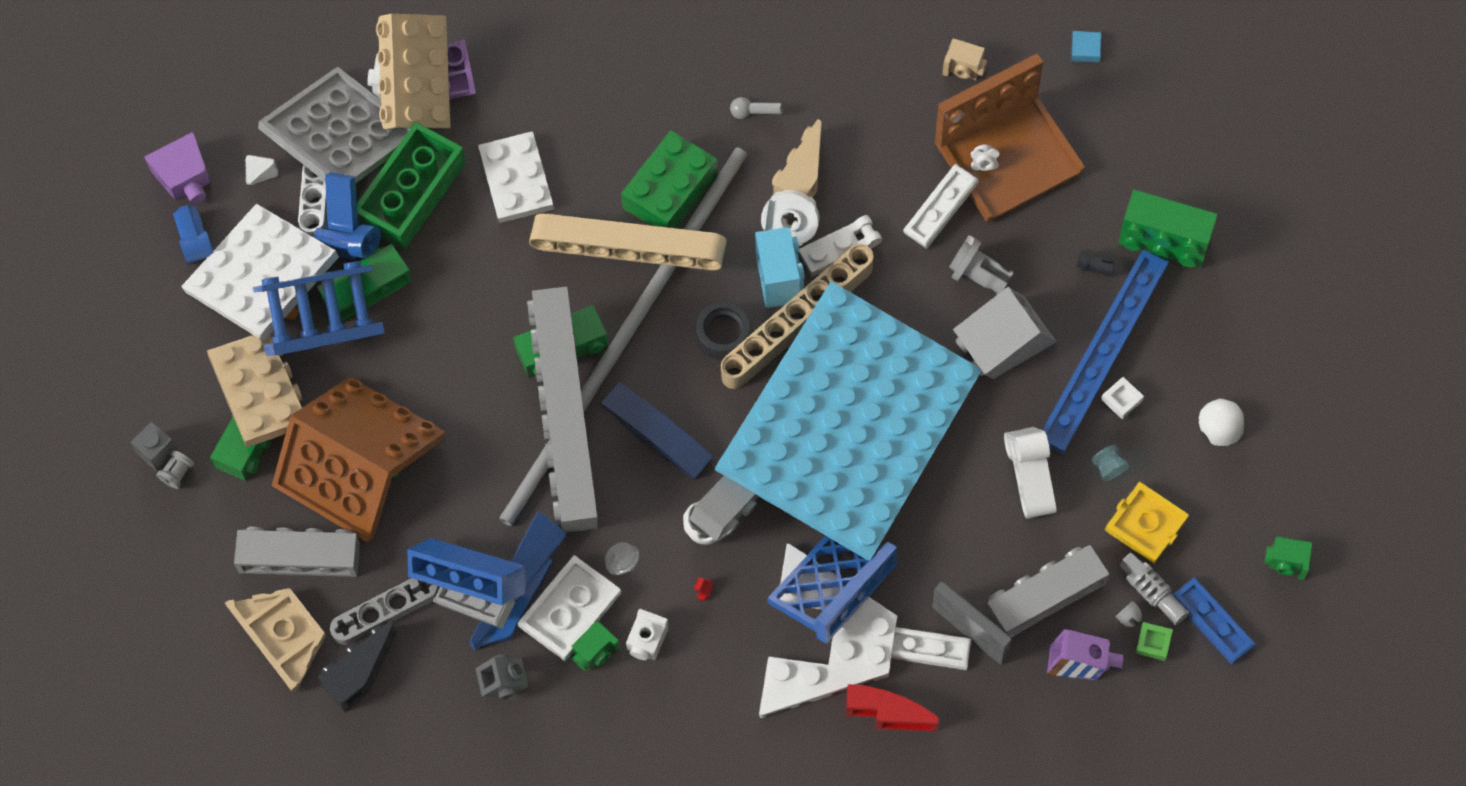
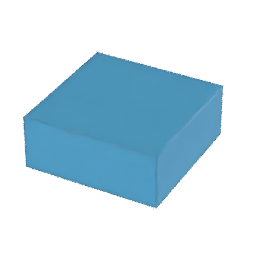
M1073 31L1071 61L1100 62L1101 32Z

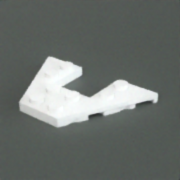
M790 544L786 546L781 583L807 556ZM831 571L819 572L820 581L837 579V575ZM815 573L801 575L798 578L799 584L816 582ZM839 587L822 589L823 598L837 596L840 593ZM818 590L801 592L802 601L819 599ZM797 592L784 594L780 600L785 603L797 602ZM868 597L833 636L828 665L768 657L759 717L765 718L766 715L790 707L792 709L808 701L814 702L832 696V693L847 689V684L864 685L865 682L889 677L897 615Z

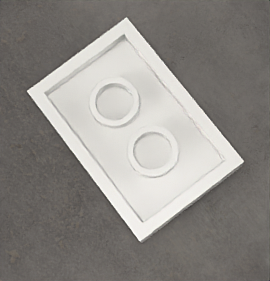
M533 131L478 145L499 223L554 210Z
M574 555L520 619L518 627L566 661L573 653L572 645L596 621L601 619L620 596L621 589Z

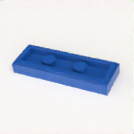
M329 172L325 175L328 230L352 234L358 228L355 176ZM332 248L339 257L353 260L358 258L351 256L347 250Z
M1195 577L1173 594L1174 598L1189 611L1188 618L1231 665L1255 647L1256 643Z

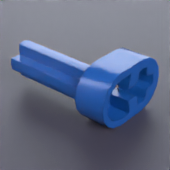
M362 224L352 234L317 228L313 238L329 247L347 250L351 256L366 259L378 248L381 232L376 226Z

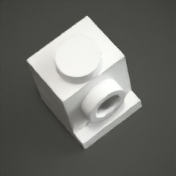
M639 609L635 623L626 641L627 650L630 651V654L641 660H647V658L655 660L668 631V620ZM644 631L651 634L649 638H642L640 634Z

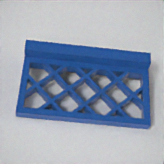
M825 535L767 598L768 604L816 631L817 639L827 644L897 566V547L886 542L884 546L881 544L878 546L870 561L865 558L859 559L858 554L854 553L855 560L838 562L836 553L849 552L851 550L841 544L835 545L834 540ZM820 555H833L834 562L817 564L816 562ZM857 568V574L854 577L841 578V569ZM836 570L837 579L820 581L819 572ZM815 573L816 582L799 584L798 578L801 575ZM839 587L840 593L837 596L823 598L822 589ZM818 590L819 599L802 601L801 592ZM797 592V602L785 603L780 600L784 594ZM821 607L822 612L816 619H813L804 614V609Z

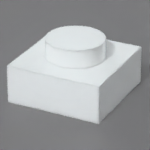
M1122 377L1102 395L1101 400L1123 419L1143 401L1144 396Z

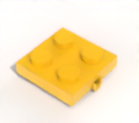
M1139 482L1127 499L1123 498L1116 508L1118 511L1107 524L1105 531L1155 564L1167 546L1172 545L1173 541L1178 537L1177 533L1188 519L1189 514Z

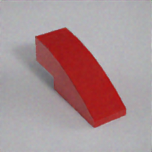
M847 684L846 716L876 717V729L937 732L938 717L923 706L886 690Z

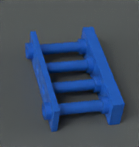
M361 261L345 263L343 270L281 282L279 281V276L261 279L262 285L253 287V292H267L275 337H272L273 343L264 344L266 356H276L384 334L383 322L372 323V318L368 317L360 275L363 272L373 271L372 265L362 266ZM349 275L357 320L354 321L355 326L345 328V323H341L333 278ZM322 281L330 326H327L328 332L318 333V330L314 329L306 283ZM290 286L295 288L303 330L300 332L301 337L293 339L290 338V334L286 333L278 291L280 288Z

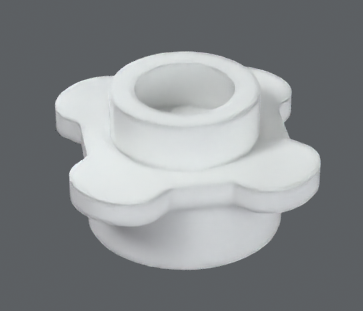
M990 145L976 147L971 152V157L973 158L971 169L974 171L997 169L999 167L997 161L999 151Z

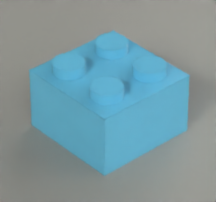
M790 227L755 232L756 259L765 306L770 308L785 305L804 289V270L802 262L799 263L797 236H791Z

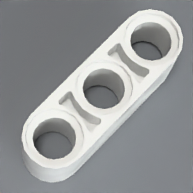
M304 165L298 222L303 232L314 237L317 228L328 230L325 181L320 177H312L315 173ZM314 198H321L317 203H310ZM311 224H319L314 229H308Z

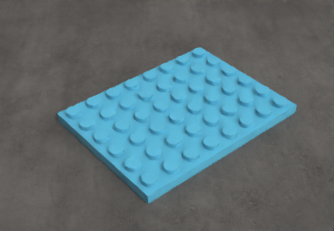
M831 281L716 465L715 470L870 561L982 370Z

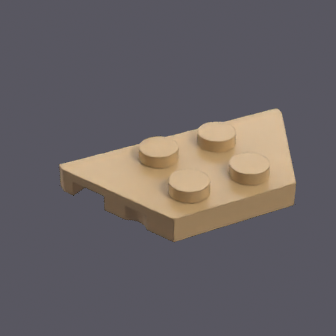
M290 588L277 590L272 594L253 595L251 599L236 602L234 599L228 600L225 603L227 608L292 693L296 692L326 638L323 630Z

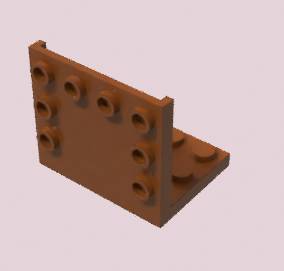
M1038 53L938 104L935 145L950 168L957 164L978 179L979 183L969 196L987 223L1085 172L1084 164L1038 98L1043 61ZM980 145L992 146L999 151V156L997 157L999 167L988 171L972 170L971 163L973 158L971 157V152Z
M349 377L291 415L272 486L338 526L356 533L360 539L368 543L375 536L392 477L441 443L445 431L436 427L434 423L412 413L408 408L391 401L384 394L377 393L365 386L361 381Z

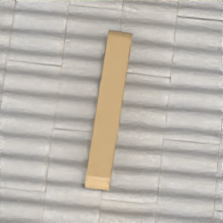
M537 214L535 216L529 244L532 247L542 251L704 270H719L721 268L727 243L725 237L711 232L553 214Z
M863 244L851 247L732 350L721 362V378L724 385L731 389L741 388L790 346L818 303L812 297L823 295L831 281L851 292L869 277L873 269V252L870 247ZM857 259H863L867 263L863 265H858L854 263V261ZM836 277H843L844 279H846V281H844L843 283H837L833 281V279ZM800 313L804 317L797 320L793 319L791 315ZM778 331L783 333V336L774 338L770 334ZM752 350H760L762 354L759 356H751L749 352ZM731 368L741 370L737 375L727 373Z

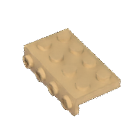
M393 13L380 16L376 25V33L379 37V51L377 54V61L380 65L378 89L381 94L379 117L383 129L411 128L415 122L428 129L450 128L446 16Z
M252 335L207 350L209 360L246 448L286 434L291 415L303 408L299 402L302 400L297 384L292 385L290 382V378L293 377L287 361L282 363L280 356H283V354L276 356H266L264 344L273 343L270 335L265 341Z

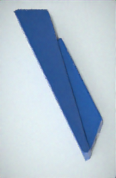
M540 512L536 513L511 561L525 566V594L514 599L515 604L502 629L482 621L479 622L470 640L471 647L475 651L480 650L481 646L494 642L502 643L511 640L518 628V622L527 612L554 564L550 556L563 542L567 533Z

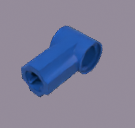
M186 205L178 208L173 213L181 237L179 242L187 265L208 258L214 253L207 231H204L197 207Z

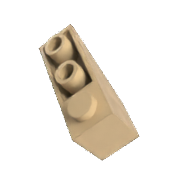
M817 119L813 127L808 126L801 138L802 143L798 149L793 148L788 155L786 161L788 164L783 171L778 170L772 180L774 193L784 190H795L812 198L816 194L818 189L821 120Z

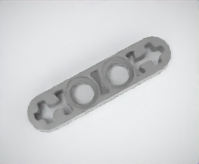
M411 578L334 618L330 624L331 635L341 645L351 644L369 635L376 626L380 624L385 625L390 620L394 622L431 603L439 588L437 585ZM425 583L427 586H430V592L425 594L423 591H420V584ZM409 589H411L416 601L412 602L410 594L407 592ZM394 596H404L406 598L405 606L401 609L392 608L390 601ZM369 609H375L380 613L378 620L373 623H367L363 620L364 613ZM356 616L358 618L360 625L362 626V628L359 630L353 619ZM342 624L350 627L348 629L349 634L346 636L343 633H338L340 632L339 626Z

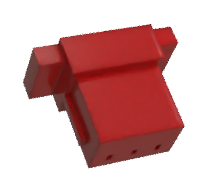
M698 577L694 587L698 592V600L706 601L709 598L714 586L712 580Z

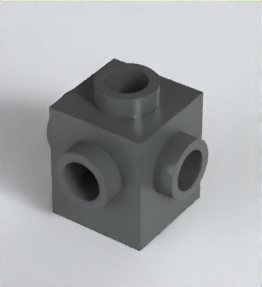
M507 654L497 655L475 668L482 697H499L501 701H507L516 698L518 692L528 687L522 658H509Z

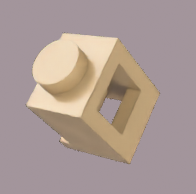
M953 38L944 60L943 75L948 77L949 72L960 78H971L974 80L977 79L978 75L983 76L988 60L984 59L985 48Z

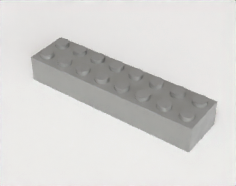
M567 287L532 291L533 300L527 301L530 326L536 325V329H531L533 353L540 355V357L534 358L537 382H543V386H538L541 411L547 410V414L542 415L544 439H550L551 443L545 444L548 468L554 467V472L549 473L552 497L558 496V501L553 502L555 524L561 525L562 530L566 533L598 529Z

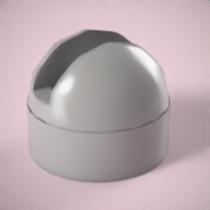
M1132 601L1115 617L1123 625L1135 627L1136 623L1132 618L1140 622L1142 612L1139 606Z

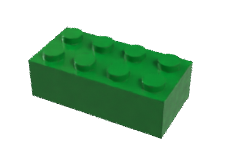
M415 122L357 203L358 226L366 224L378 227L382 239L405 251L466 164L463 147Z

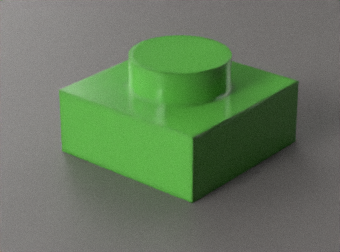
M1143 622L1135 654L1165 661L1173 629Z

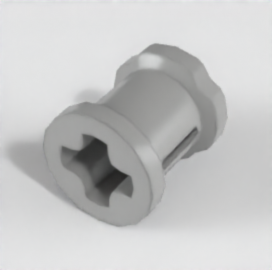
M172 450L170 460L162 471H158L156 476L170 487L179 489L181 479L187 470L192 469L195 464L184 454Z

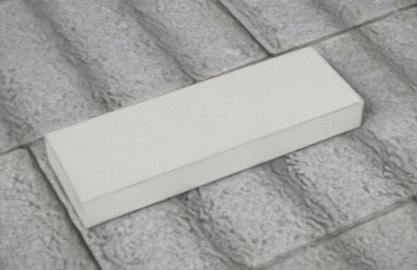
M954 164L905 227L904 233L927 249L979 183L978 179L957 164Z
M896 627L891 658L967 670L971 639Z

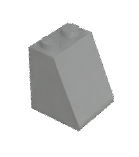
M1010 287L1005 288L953 329L958 336L955 339L956 343L964 353L969 351L974 359L971 363L982 370L980 375L983 376L985 374L992 379L1057 342L1027 299Z

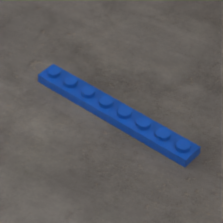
M1142 250L1042 429L1046 433L1050 449L1064 455L1168 266V261L1145 250Z

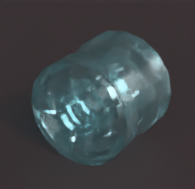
M1111 445L1102 449L1091 459L1093 464L1100 468V476L1104 481L1119 476L1129 467L1127 461L1119 456L1120 450L1117 445Z

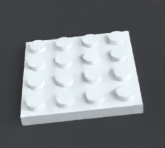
M256 204L213 251L214 253L198 267L181 287L190 296L265 341L274 330L267 292L254 293L253 287L262 285L261 279L279 276V281L281 282L325 273L339 256L334 249ZM316 282L306 283L307 292ZM294 286L278 289L284 318L297 305Z

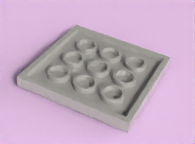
M336 67L261 119L258 126L260 131L325 181V175L333 172L355 176V183L386 162L410 130V128L383 129L379 117L381 100L339 67Z

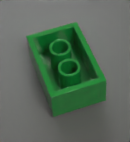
M670 130L621 193L623 209L650 226L676 229L718 175L717 158Z
M1133 189L1118 244L1131 251L1145 250L1159 258L1178 261L1185 267L1201 268L1217 214Z

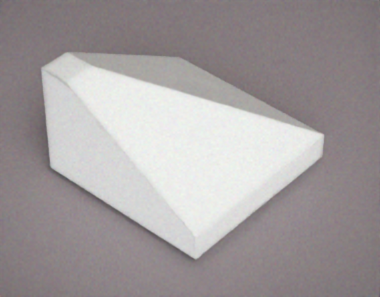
M252 155L246 156L247 184L253 185L278 176L279 172L274 159Z

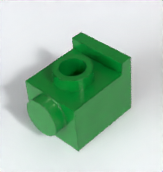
M1276 537L1273 545L1266 548L1264 563L1269 564V569L1276 570L1279 574L1293 575L1297 573L1299 574L1298 580H1304L1309 571L1312 543Z
M596 621L572 645L574 655L572 659L582 670L586 671L589 669L591 671L596 665L601 666L608 660L611 650L615 653L620 650L619 640Z

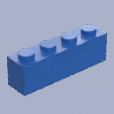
M429 538L407 549L408 577L499 605H504L525 594L524 565L433 538Z

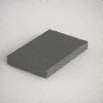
M941 581L934 589L932 608L1001 665L1008 658L1011 637L949 585Z

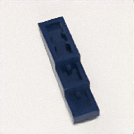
M618 382L600 403L603 408L642 443L647 442L665 460H671L691 479L696 478L713 458L705 448L684 430L621 382Z

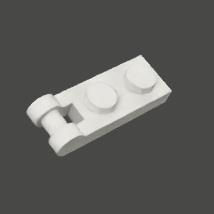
M864 215L854 223L799 249L798 255L811 277L825 271L854 245L863 244L871 249L881 243L882 237L878 231L873 230V222L868 215ZM863 233L865 238L858 241L855 235Z

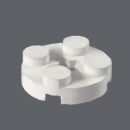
M795 190L778 191L767 201L762 211L761 224L764 231L790 227L791 236H797L798 245L801 246L815 235L819 225V211L815 200L802 192ZM793 213L798 221L788 225L787 220L783 219V215Z

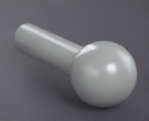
M738 97L731 103L730 111L735 118L745 119L751 114H782L783 104L751 103L747 98Z

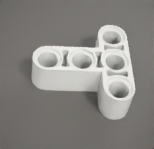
M1035 427L1004 433L1005 447L1008 457L1013 460L1025 518L1029 519L1056 513V503L1047 463V457H1050V448L1046 433Z

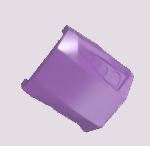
M465 40L447 45L449 99L476 94Z

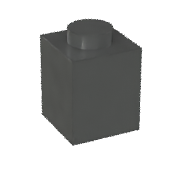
M152 421L131 441L137 455L157 473L170 460L172 450L178 451L173 440Z

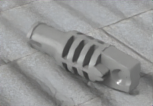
M1132 553L1122 560L1120 567L1128 575L1126 577L1127 581L1137 589V592L1151 606L1159 607L1174 625H1178L1187 617L1189 611L1171 594V587L1159 577V574L1147 562L1142 563Z

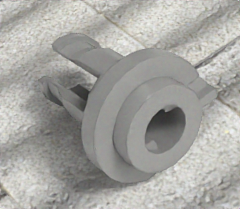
M969 235L949 268L954 270L951 278L958 281L963 274L981 286L992 289L998 295L1004 290L1008 284L1007 281L1014 272L1005 270L998 262L978 251L981 241Z

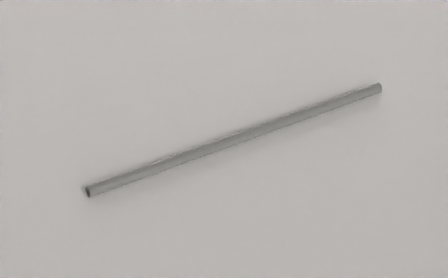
M738 147L734 149L684 230L700 231L747 157V153L743 149ZM660 265L581 389L583 412H585L677 266ZM546 446L499 519L508 526L513 525L548 470Z

